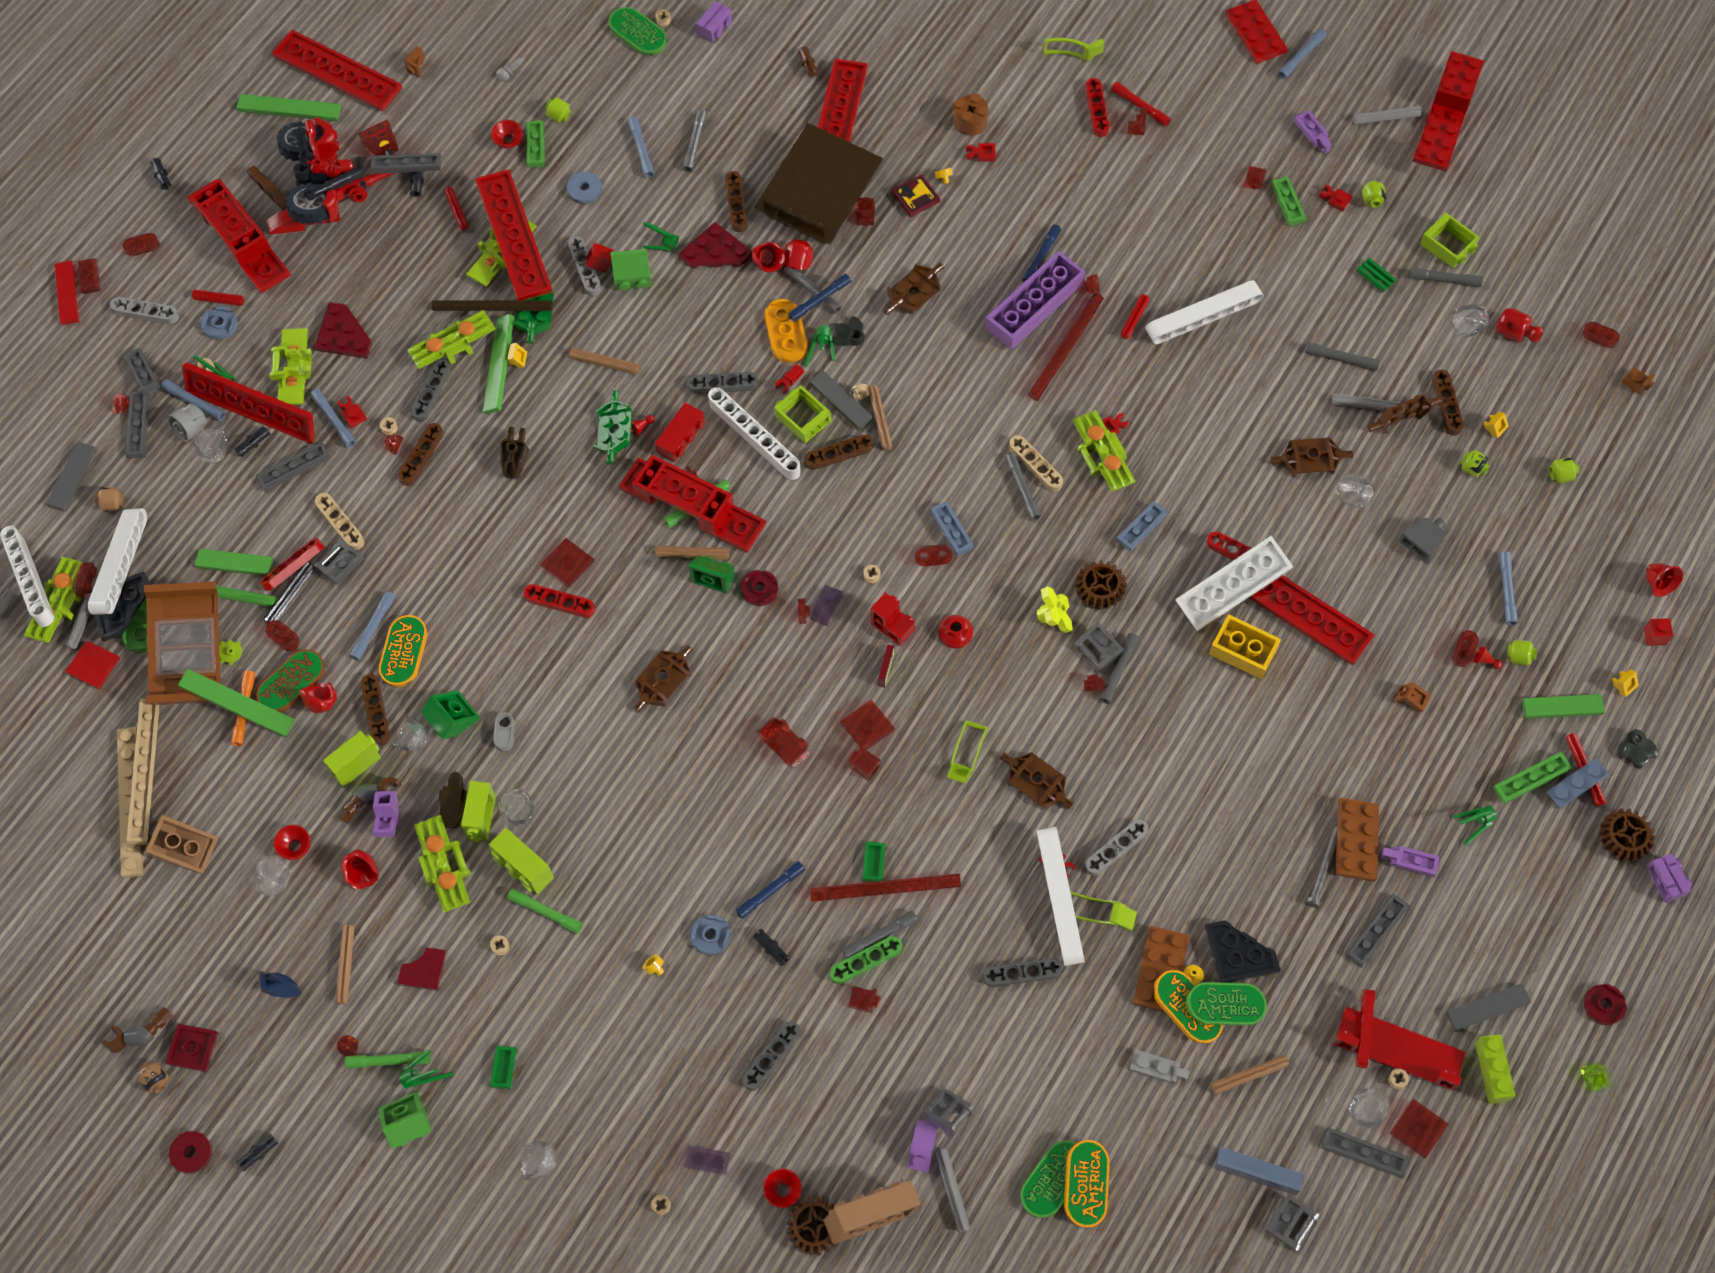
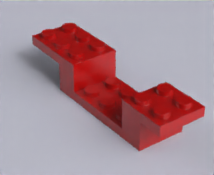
M1454 51L1450 52L1412 162L1447 172L1485 60Z
M220 178L187 196L189 203L206 224L209 223L229 248L233 259L261 294L291 276L290 271L271 249L264 233Z
M651 455L648 461L638 457L619 485L620 490L652 505L655 499H658L696 518L700 530L746 553L749 552L766 525V520L734 505L731 493L654 455Z

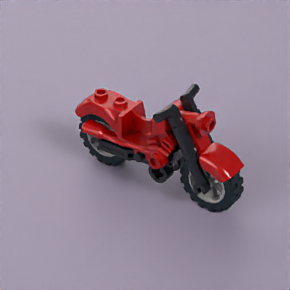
M315 117L314 122L307 120L305 123H290L289 126H284L283 130L278 132L277 144L280 154L284 155V158L287 160L299 161L293 168L294 176L297 179L296 187L292 188V191H289L286 197L287 212L289 217L293 218L295 222L299 221L300 224L309 223V225H314V223L320 224L325 220L328 224H331L339 213V203L347 199L357 203L366 200L368 197L366 181L358 182L357 180L365 174L363 157H356L357 168L355 169L351 160L337 159L336 151H340L339 142L335 141L338 140L337 130L333 129L332 124Z

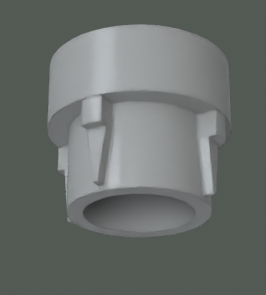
M191 403L167 416V422L171 430L184 442L195 437L199 433L198 431L204 428V425L207 423L203 412Z

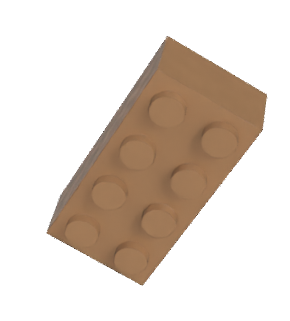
M899 1180L891 1184V1188L884 1189V1187H880L872 1191V1194L869 1196L861 1194L853 1198V1201L850 1203L842 1201L835 1204L834 1209L828 1212L829 1215L823 1221L834 1245L907 1218L921 1203L911 1180L907 1182Z

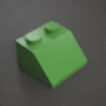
M647 249L611 252L616 290L652 287Z
M414 1092L378 1109L382 1130L392 1149L402 1147L409 1141L422 1138L431 1132L430 1122L418 1092Z

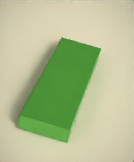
M527 121V167H545L544 121Z
M1289 177L1272 180L1271 186L1288 226L1306 222V216Z

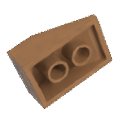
M161 815L143 855L203 874L219 837Z

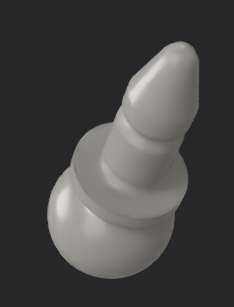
M524 58L516 59L509 67L505 65L504 68L498 69L496 73L498 80L507 81L510 75H513L512 71L522 64Z

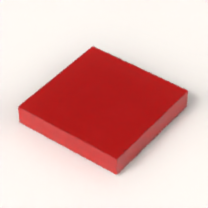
M86 641L65 672L99 690L120 660V657L96 644Z

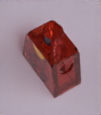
M387 119L358 133L361 144L372 156L396 155L395 153L399 150Z

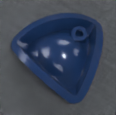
M259 971L261 992L283 998H291L301 994L298 985L290 977L280 973L264 974L263 971Z

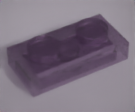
M825 585L810 615V620L828 626L840 602L843 591Z
M689 1146L684 1167L727 1175L731 1154L729 1152Z

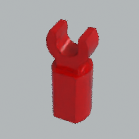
M795 364L783 376V379L776 381L775 388L778 389L780 386H785L782 389V393L786 394L789 386H792L804 374L803 368Z

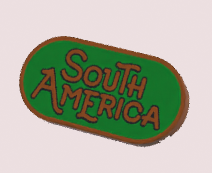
M309 649L300 650L292 654L260 684L257 690V701L280 713L290 709L301 698L299 690L317 684L323 677L325 665L322 657L317 652Z

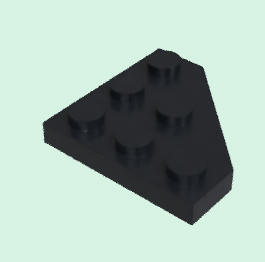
M144 571L126 577L112 614L96 615L100 638L103 642L122 636L146 599L144 585H149V580Z
M1226 920L1205 924L1204 927L1219 983H1231L1280 973L1281 969L1276 951L1265 947L1252 936L1234 928Z

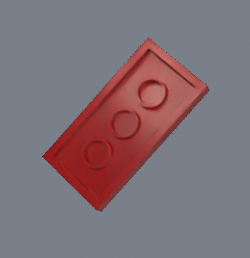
M1252 0L1226 10V17L1256 64L1287 53V46L1257 0Z

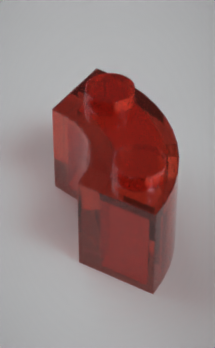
M773 716L756 731L765 745L772 749L785 765L793 769L811 754L807 748L809 746L802 737L798 738L784 719L779 720Z

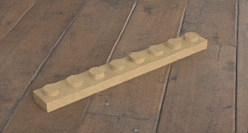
M140 698L126 844L147 845L160 705H149L146 703V699Z
M137 727L117 729L121 876L123 878L143 875V845L126 844Z

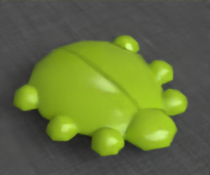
M231 639L228 640V643H225V641L220 642V662H229V665H233L242 655L241 642L235 643Z

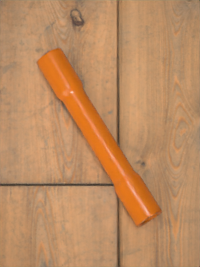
M243 672L241 694L249 698L253 689L255 672ZM238 715L236 716L231 738V745L242 746L245 734L246 719Z

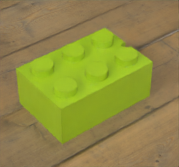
M506 827L489 844L492 850L490 854L494 857V861L500 867L505 866L512 878L515 880L519 878L522 886L528 892L533 891L538 895L554 879L549 865Z

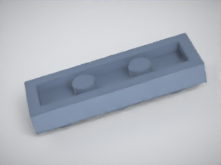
M947 501L930 509L932 516L957 556L974 549L972 541Z
M1153 501L1117 537L1116 541L1132 552L1167 516L1168 511Z
M1595 758L1547 791V795L1561 809L1603 780L1609 773Z

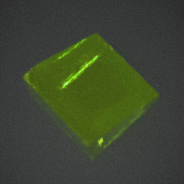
M1596 1063L1581 1068L1582 1075L1590 1092L1610 1087L1606 1066Z

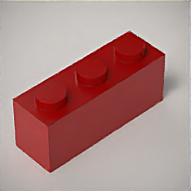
M685 402L655 442L656 453L673 462L678 457H682L686 446L693 442L697 431L703 428L705 424L704 413Z

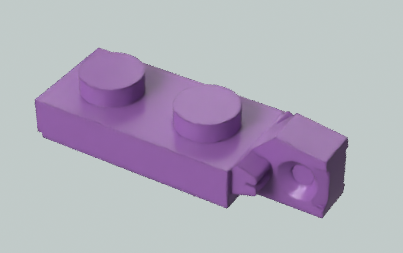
M1310 110L1294 117L1295 124L1315 147L1319 146V149L1324 154L1330 151L1332 144L1329 142V133Z
M1400 846L1394 847L1393 850L1384 847L1380 859L1391 861L1390 865L1431 877H1435L1437 873L1439 856Z

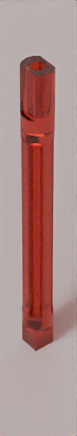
M1099 292L1093 294L1030 389L1028 396L1034 401H1038L1104 300V297Z
M960 873L817 887L810 888L811 902L957 888L961 887Z

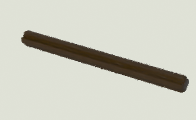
M433 300L431 307L433 311H552L553 302L551 300H522L519 302L518 300Z

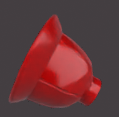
M1652 563L1646 568L1647 581L1651 585L1652 592L1656 597H1663L1672 593L1679 587L1684 577V572L1679 566Z

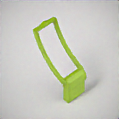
M1069 38L1044 39L1043 53L1045 55L1067 54L1086 61L1092 60L1093 57L1103 53L1104 40L1102 38L1091 44ZM1047 43H1074L1084 47L1083 55L1067 50L1046 51Z
M965 721L952 757L951 768L947 778L963 783L967 782L971 772L974 770L988 727ZM966 725L985 730L972 768L954 763Z
M1070 891L1071 895L1079 898L1113 904L1109 922L1075 915L1076 919L1097 924L1115 925L1127 931L1133 930L1137 911L1116 901L1092 898Z

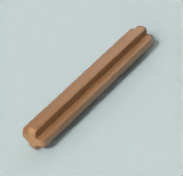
M575 348L570 350L569 355L571 359L637 374L639 370V364Z
M869 386V396L882 449L884 451L892 449V442L878 386Z
M656 546L655 548L656 557L696 558L699 555L702 557L709 556L713 559H729L730 555L728 548Z
M343 925L336 991L337 1004H347L354 937L353 925Z
M1282 1055L1212 1082L1210 1085L1214 1094H1218L1288 1067V1058Z

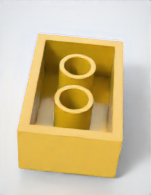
M1228 614L1211 646L1209 655L1262 680L1279 647L1281 639Z

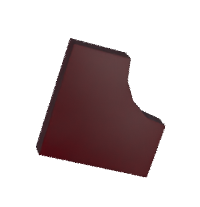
M426 947L423 955L418 960L409 964H401L397 984L399 986L438 991L447 951Z

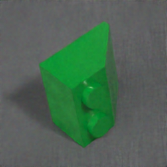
M698 555L688 566L692 583L727 594L735 576L734 566L727 562L715 561L709 556L702 557Z
M459 690L431 695L420 711L442 739L458 736L480 719V716Z

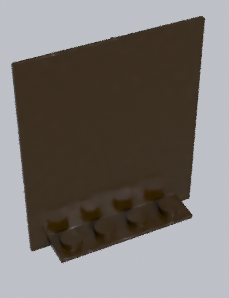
M807 123L754 208L765 213L767 217L807 235V237H811L826 245L831 244L883 161V158Z

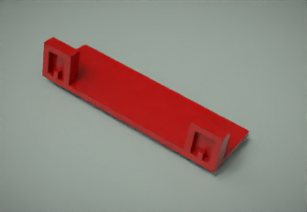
M1349 1007L1345 1008L1333 1044L1334 1046L1356 1054L1360 1041L1358 1038L1360 1011ZM1373 1017L1369 1059L1394 1069H1402L1410 1075L1449 1090H1456L1462 1079L1459 1075L1466 1055L1465 1051Z

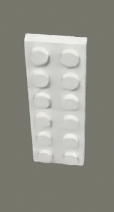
M1270 536L1175 599V601L1198 632L1291 570L1293 565L1273 537Z

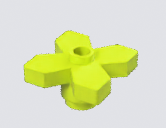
M1048 586L1042 588L1041 594L1045 605L1040 606V609L1037 610L1039 621L1050 626L1058 625L1064 633L1073 631L1072 621L1066 613V610L1069 608L1068 597L1063 594L1056 596L1054 590Z

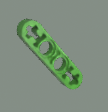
M896 936L888 937L834 965L830 970L832 982L839 985L844 984L898 956L902 951L901 940ZM891 942L893 944H898L897 950L894 951L891 948L886 951L887 956L884 955V951L881 948L882 946H884V950H886L890 947ZM878 951L881 957L879 960L873 961L869 957L870 953ZM860 960L863 963V967L860 970L853 969L851 966L853 961ZM845 965H848L849 971L852 974L849 975L848 971L843 973V978L834 977L836 970L843 972L846 970Z

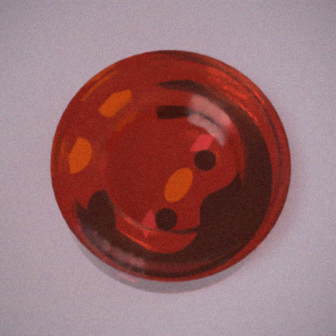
M345 1035L337 1042V1050L344 1057L355 1055L359 1049L358 1041L351 1035Z

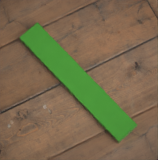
M240 94L237 104L239 112L309 119L318 117L329 121H338L342 108L337 103Z
M511 314L496 319V330L494 332L483 407L485 414L501 411L514 316Z
M188 668L178 684L179 688L285 738L295 719Z

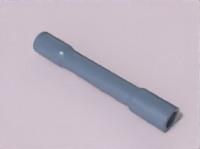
M1319 29L1307 44L1278 71V76L1281 79H1286L1313 48L1318 46L1327 36L1326 32L1323 29Z
M631 117L628 119V123L636 143L643 173L646 178H651L655 173L641 134V127L638 118Z
M168 379L162 382L161 388L197 406L218 421H222L225 418V411L201 400Z
M318 388L312 390L310 396L324 412L346 447H353L356 444V440L328 404L323 393Z
M1510 552L1499 553V563L1503 581L1506 625L1512 626L1518 624L1514 600Z
M385 591L371 620L349 655L352 659L360 661L371 637L396 597L393 593Z

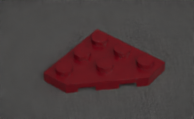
M714 222L678 254V258L690 268H698V266L713 268L723 267V265L740 267L752 257L753 251L718 223Z
M329 302L314 345L315 351L368 359L372 342L346 304Z

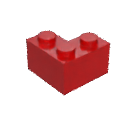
M885 592L870 608L871 625L899 646L915 631L914 619L910 615L900 612V602L895 596L888 595Z

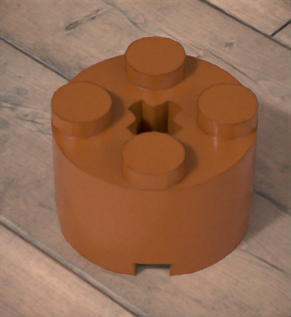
M977 93L965 95L957 99L954 105L953 118L956 130L960 133H967L969 136L982 133L988 122V104Z

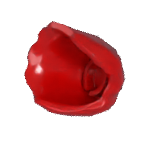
M793 239L787 243L784 248L785 262L783 265L796 270L810 268L813 260V249L809 243L800 239Z
M767 241L754 248L752 259L764 272L773 273L784 264L785 253L781 245Z
M330 682L327 684L319 683L299 690L305 706L314 714L330 711L337 700V693Z
M356 849L348 853L341 862V872L345 883H348L355 890L373 886L379 879V872L374 858L363 850Z

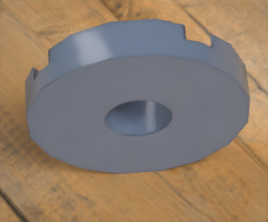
M579 172L569 179L567 192L573 201H578L580 204H588L595 201L599 194H601L602 184L599 177L594 173ZM582 186L589 187L587 190L580 189Z
M217 306L212 308L213 310L204 313L201 318V327L204 334L211 339L222 340L228 338L237 329L238 320L230 308ZM223 320L221 325H215L217 321Z
M706 915L694 922L690 938L698 952L704 955H716L727 948L731 939V931L723 918L717 915ZM713 930L716 932V937L709 940L705 937L706 932Z

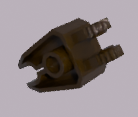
M509 427L507 439L500 442L501 468L504 477L507 479L511 467L514 466V479H518L523 471L529 452L528 446L524 443L525 428H520L518 440H513L515 430L514 427Z
M455 771L449 774L448 786H443L442 790H440L439 802H441L440 815L445 828L457 829L463 819L468 792L463 788L464 778Z

